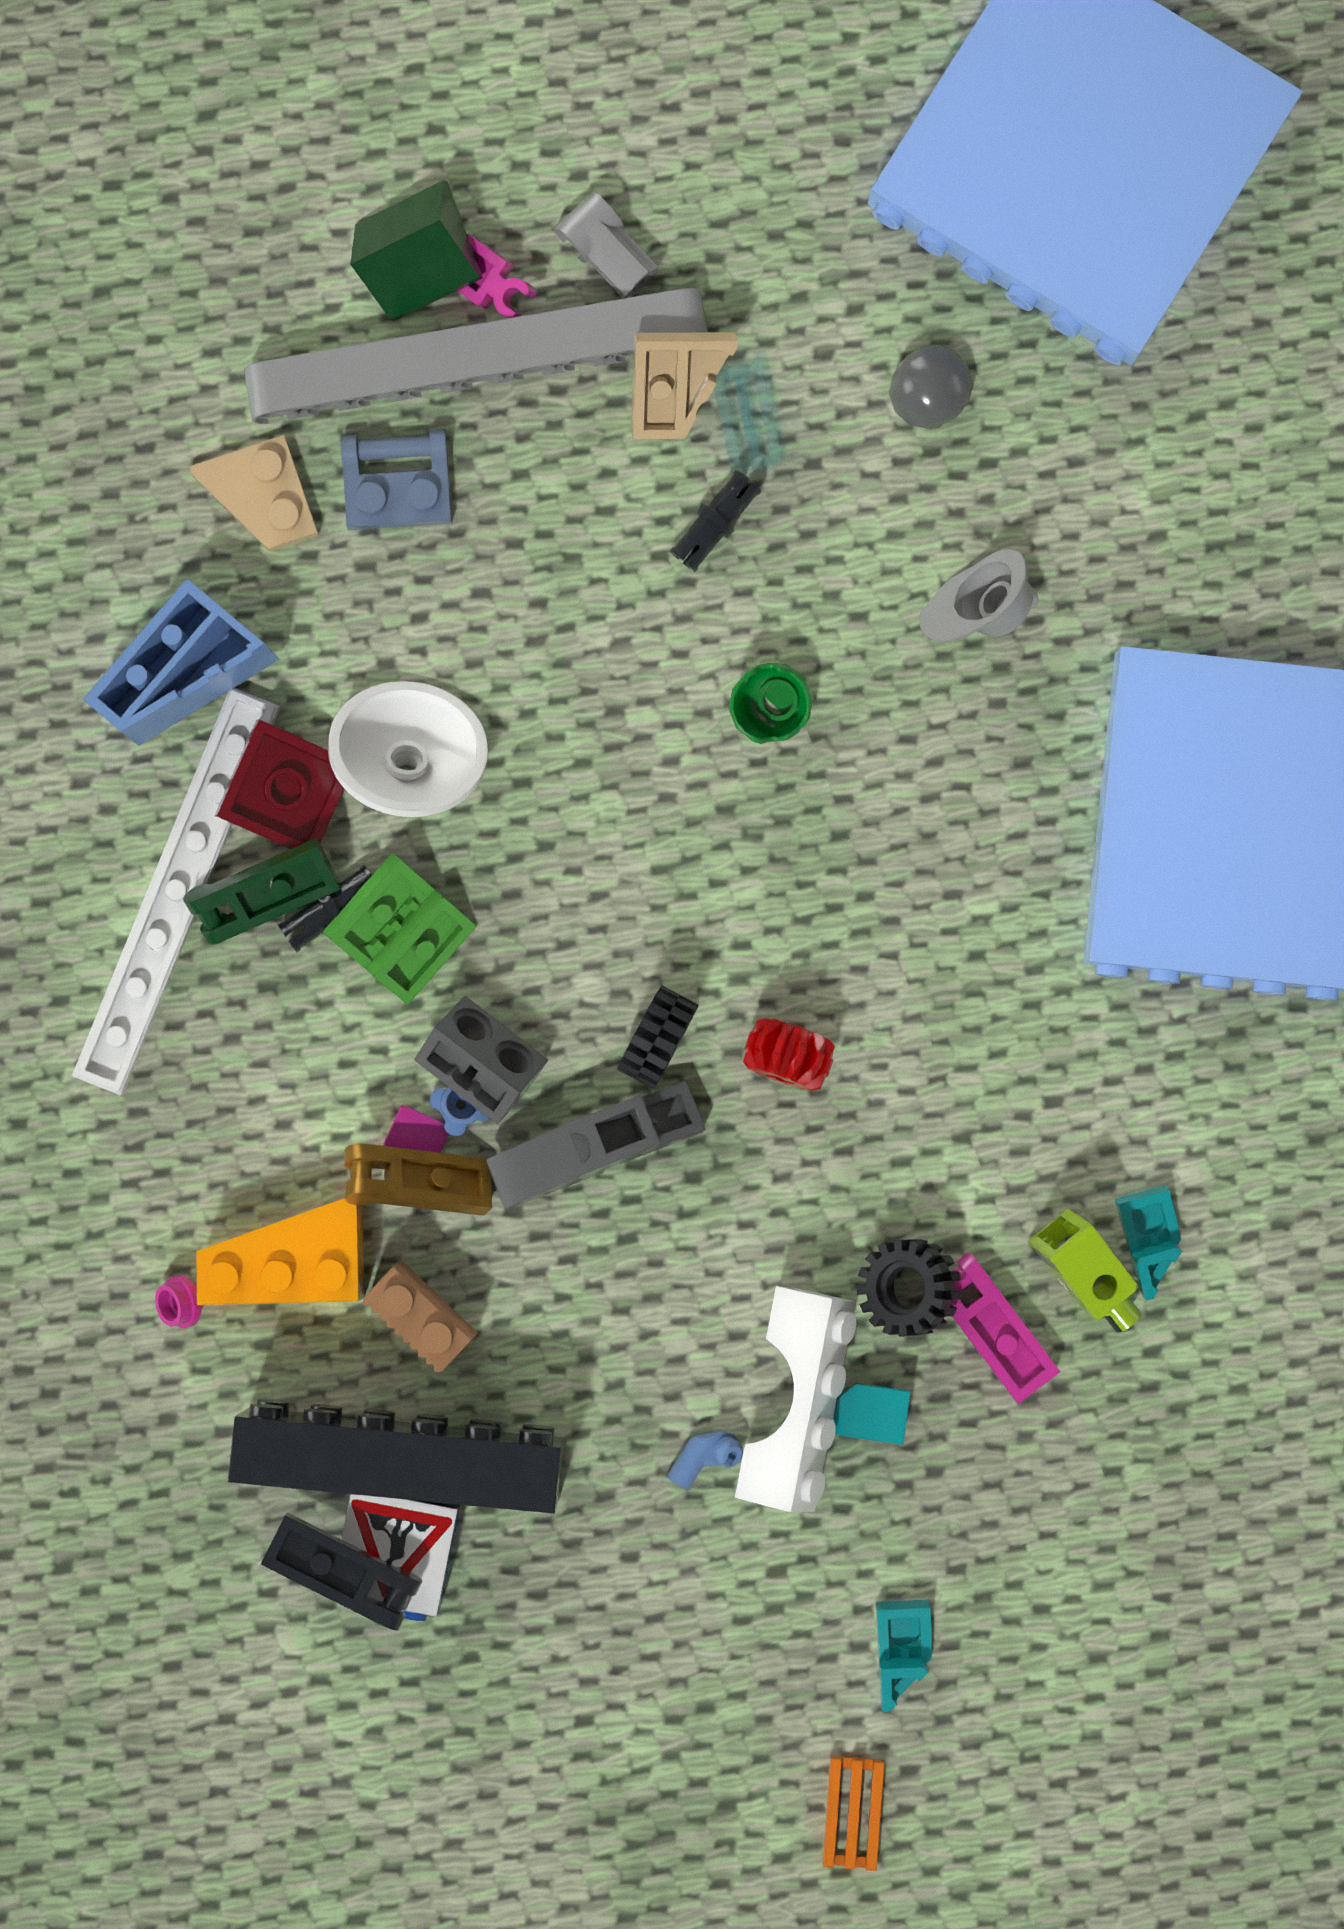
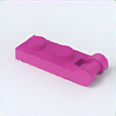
M968 1252L956 1261L959 1266L953 1271H959L961 1280L953 1282V1289L963 1290L973 1283L981 1295L966 1307L960 1299L952 1300L951 1305L958 1309L955 1315L951 1317L1014 1401L1019 1404L1059 1374L1060 1370L974 1256Z

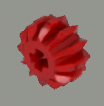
M763 1018L757 1020L752 1032H749L744 1048L746 1051L743 1063L748 1070L754 1071L758 1075L788 1086L814 1091L821 1089L825 1078L830 1073L834 1061L832 1057L835 1046L830 1039L809 1031L807 1028L777 1019Z

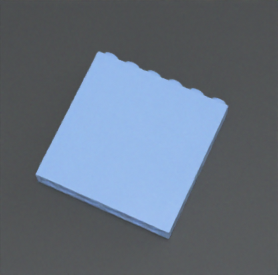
M990 0L871 188L868 205L874 208L872 211L873 216L885 226L898 230L902 225L917 234V243L929 253L942 257L946 252L963 263L961 265L962 271L973 280L987 284L990 279L1007 289L1005 296L1017 307L1026 311H1031L1033 307H1036L1051 316L1052 318L1049 322L1058 332L1070 338H1076L1080 334L1095 343L1094 351L1107 362L1121 365L1122 361L1132 366L1303 91L1154 0Z
M1121 646L1115 652L1083 964L1096 965L1095 975L1127 978L1128 969L1149 971L1148 981L1180 984V976L1189 975L1201 977L1200 986L1207 988L1232 989L1233 980L1254 982L1253 992L1285 995L1286 986L1306 988V998L1338 1001V993L1344 992V670Z

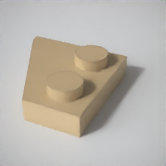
M735 332L634 333L631 419L633 440L686 438L697 419L696 413L698 408L708 400L717 384L715 378L727 357L729 355L733 356L737 350L738 339Z
M285 435L189 466L192 476L269 552L319 535Z

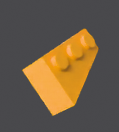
M346 1198L196 1251L197 1305L353 1302L362 1300L364 1298L363 1206L349 1204L346 1202Z

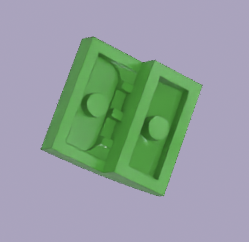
M391 853L325 928L323 933L405 1004L409 1005L477 926L400 858Z

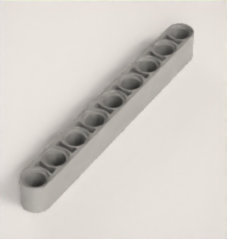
M684 288L265 360L248 365L244 368L252 421L257 424H268V418L287 415V419L291 420L320 415L319 409L338 406L339 411L371 406V400L388 397L390 402L422 397L421 392L440 389L442 394L473 388L472 383L491 380L492 385L523 380V374L542 371L543 376L575 371L574 365L593 362L594 367L626 362V356L634 355V333L708 332L701 291L695 288Z

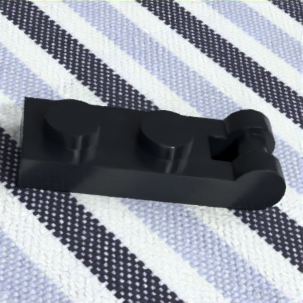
M290 1513L284 1516L261 1562V1565L395 1631L399 1630L406 1616L402 1610L409 1596H416L423 1582L420 1577L410 1571L396 1567ZM375 1579L390 1586L383 1601H378L368 1596Z

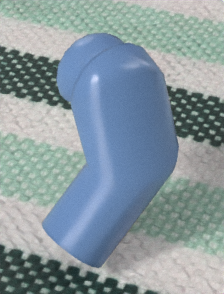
M725 1431L694 1435L688 1441L666 1477L678 1486L689 1490L703 1467L725 1465L729 1468L736 1466L743 1457V1447L734 1434Z

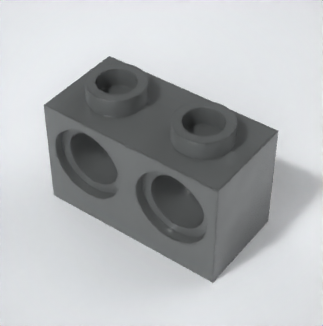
M464 996L434 1027L414 1058L418 1064L497 1125L523 1097L548 1062L547 1058L467 996Z

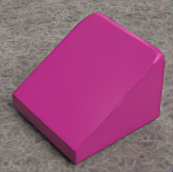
M401 1105L382 1146L441 1153L449 1134L444 1129L445 1123L409 1106Z

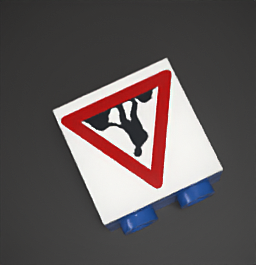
M351 1494L342 1540L396 1567L410 1571L422 1579L423 1582L416 1596H409L402 1610L406 1615L404 1619L426 1621L427 1615L437 1616L441 1608L461 1505ZM375 1579L368 1596L378 1601H383L390 1586Z

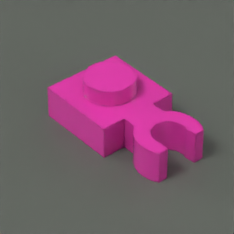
M467 234L483 279L458 290V292L484 309H488L494 299L495 308L504 317L514 318L522 316L512 308L511 298L517 291L534 298L537 294L535 288L530 283L518 278L507 279L514 264L476 237Z

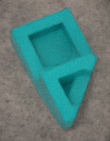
M1166 1185L1114 1199L1139 1288L1145 1301L1154 1299L1159 1291L1157 1286L1172 1262L1176 1263L1182 1253L1178 1246L1181 1241L1178 1222L1170 1190Z
M855 1383L851 1387L847 1386L836 1400L833 1416L836 1427L835 1435L904 1445L910 1391Z
M929 1599L876 1602L882 1712H890L897 1705V1699L916 1679L920 1682L929 1673L927 1663L932 1659L931 1607Z

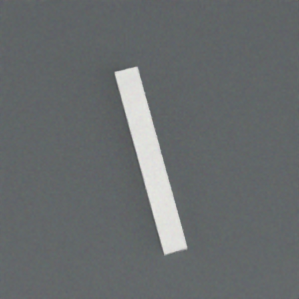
M236 688L228 691L73 1071V1077L123 1096L196 915H192L189 912L183 897L192 888L201 884H209L233 824L214 815L256 719L274 725L281 708L279 705Z

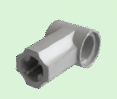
M592 192L558 223L554 230L563 243L568 240L581 255L577 258L583 263L588 261L623 299L633 297L657 274L658 266L623 230V223L609 204L597 193Z

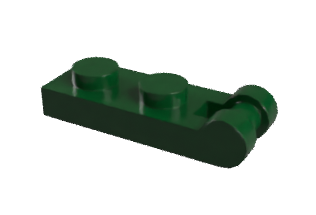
M315 838L211 885H198L184 895L183 901L192 915H198L202 922L200 930L207 943L212 945L221 943L340 890V880L318 839ZM228 902L233 912L229 914L220 913L218 906Z

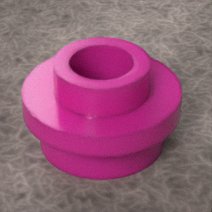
M184 1275L170 1277L164 1285L157 1289L155 1294L157 1313L166 1325L188 1328L198 1323L203 1305H197V1285Z

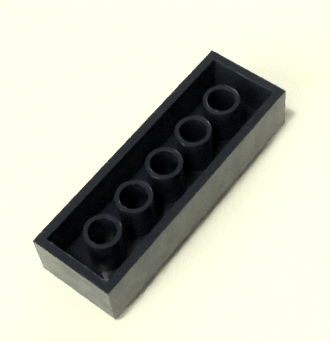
M258 1399L257 1404H250L249 1408L234 1417L228 1483L555 1514L559 1502L565 1438L554 1437V1427L524 1424L520 1433L501 1432V1422L471 1419L466 1428L449 1427L448 1417L429 1414H417L416 1419H413L412 1423L395 1421V1412L377 1409H364L363 1414H358V1418L342 1416L343 1407L325 1404H311L310 1409H304V1413L289 1411L290 1402L273 1399Z

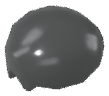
M929 345L908 354L898 365L892 376L889 396L895 413L911 426L936 429L959 416L964 407L969 403L974 384L968 364L955 350L943 345L937 347Z

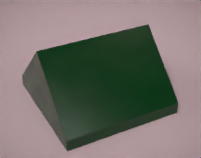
M445 180L355 224L350 265L392 321L409 315L483 279L449 184Z

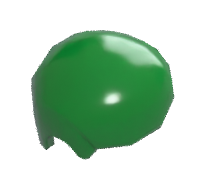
M765 663L748 670L732 688L729 711L736 729L753 742L763 744L785 741L797 735L800 729L805 727L809 721L813 695L806 677L787 664ZM765 697L782 714H775L771 712L765 704ZM757 712L765 716L767 721L761 720Z

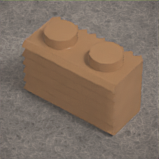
M403 1261L397 1262L363 1298L364 1306H371V1313H379V1321L387 1320V1328H395V1335H402L403 1343L410 1342V1349L418 1350V1357H426V1365H434V1372H442L478 1334L469 1323Z

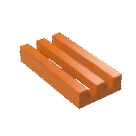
M830 1756L823 1867L834 1868V1865L844 1866V1869L855 1870V1867H861L867 1871H877L884 1760ZM841 1768L851 1769L845 1854L835 1853ZM862 1770L872 1771L866 1856L856 1855Z

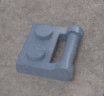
M446 429L429 430V435L358 440L357 434L341 435L346 527L348 530L452 523ZM431 456L432 470L360 475V460Z

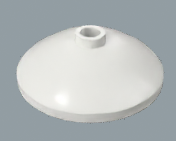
M399 681L383 683L363 690L342 706L334 718L330 729L328 754L336 778L355 799L372 809L386 814L402 817H422L449 810L471 795L484 775L488 744L479 719L460 699L432 685ZM403 765H408L413 770H402L399 769V767Z

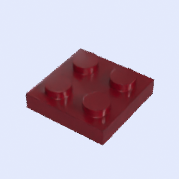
M256 719L214 816L289 849L315 838L321 843L344 787L340 784L332 770L327 749L260 719Z

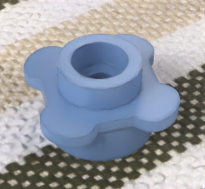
M449 1087L446 1089L437 1088L430 1096V1105L441 1113L445 1120L444 1129L449 1135L460 1136L465 1132L468 1125L475 1121L484 1122L489 1119ZM463 1100L466 1103L465 1109H457L456 1102Z

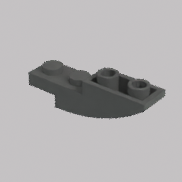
M686 1081L643 1097L638 1095L560 1126L486 1159V1164L504 1210L602 1174L611 1167L701 1134L706 1128Z

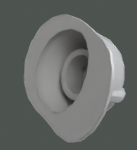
M1013 549L998 550L978 564L949 578L920 612V628L924 635L935 642H952L976 631L990 637H1001L1013 632L1023 623L1029 611L1039 603L1037 592L1026 580L1027 562L1023 555Z

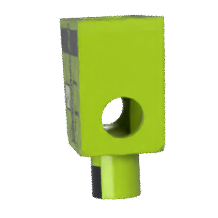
M1067 1209L1027 1241L1079 1307L1096 1321L1105 1317L1112 1328L1119 1333L1130 1328L1141 1317L1142 1313L1129 1298L1137 1290L1138 1285L1091 1223L1070 1209ZM1069 1234L1072 1236L1060 1247H1058L1057 1244L1060 1241H1062L1065 1237H1067ZM1102 1275L1105 1279L1093 1288L1095 1280Z

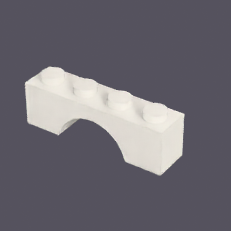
M776 1286L766 1339L779 1349L790 1366L794 1383L793 1402L786 1420L775 1433L764 1440L745 1444L735 1498L787 1512H815L816 1503L820 1501L825 1489V1476L822 1472L826 1452L832 1445L835 1437L836 1427L833 1416L837 1397L841 1394L845 1385L846 1371L843 1364L847 1344L852 1340L856 1329V1317L853 1314L856 1301L797 1288Z

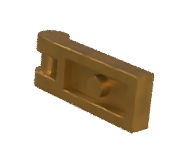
M365 1143L352 1144L344 1150L345 1167L350 1170V1180L345 1184V1198L349 1204L363 1206L379 1203L485 1216L493 1208L491 1174L486 1164V1158ZM372 1169L384 1170V1180L372 1179Z

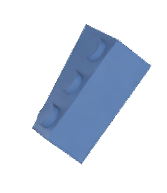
M186 579L83 700L120 732L140 746L280 659L264 642L190 580Z

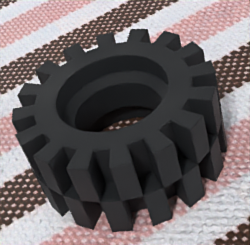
M661 985L634 1033L617 1070L655 1089L699 1004Z
M922 1239L893 1240V1242H885L877 1246L880 1252H870L865 1260L871 1264L870 1267H860L858 1273L859 1277L866 1278V1285H857V1295L866 1294L868 1301L859 1305L863 1313L872 1312L874 1314L868 1320L874 1327L884 1326L882 1332L888 1335L899 1334V1337L926 1335L933 1333L932 1329L944 1327L947 1324L944 1317L955 1315L958 1308L951 1305V1302L955 1299H961L962 1290L953 1289V1282L960 1281L961 1277L959 1271L950 1272L949 1266L954 1264L955 1261L950 1255H941L940 1253L943 1248L939 1245L927 1244L928 1240ZM905 1267L916 1269L922 1275L925 1285L922 1301L912 1309L901 1305L897 1301L894 1292L895 1277Z

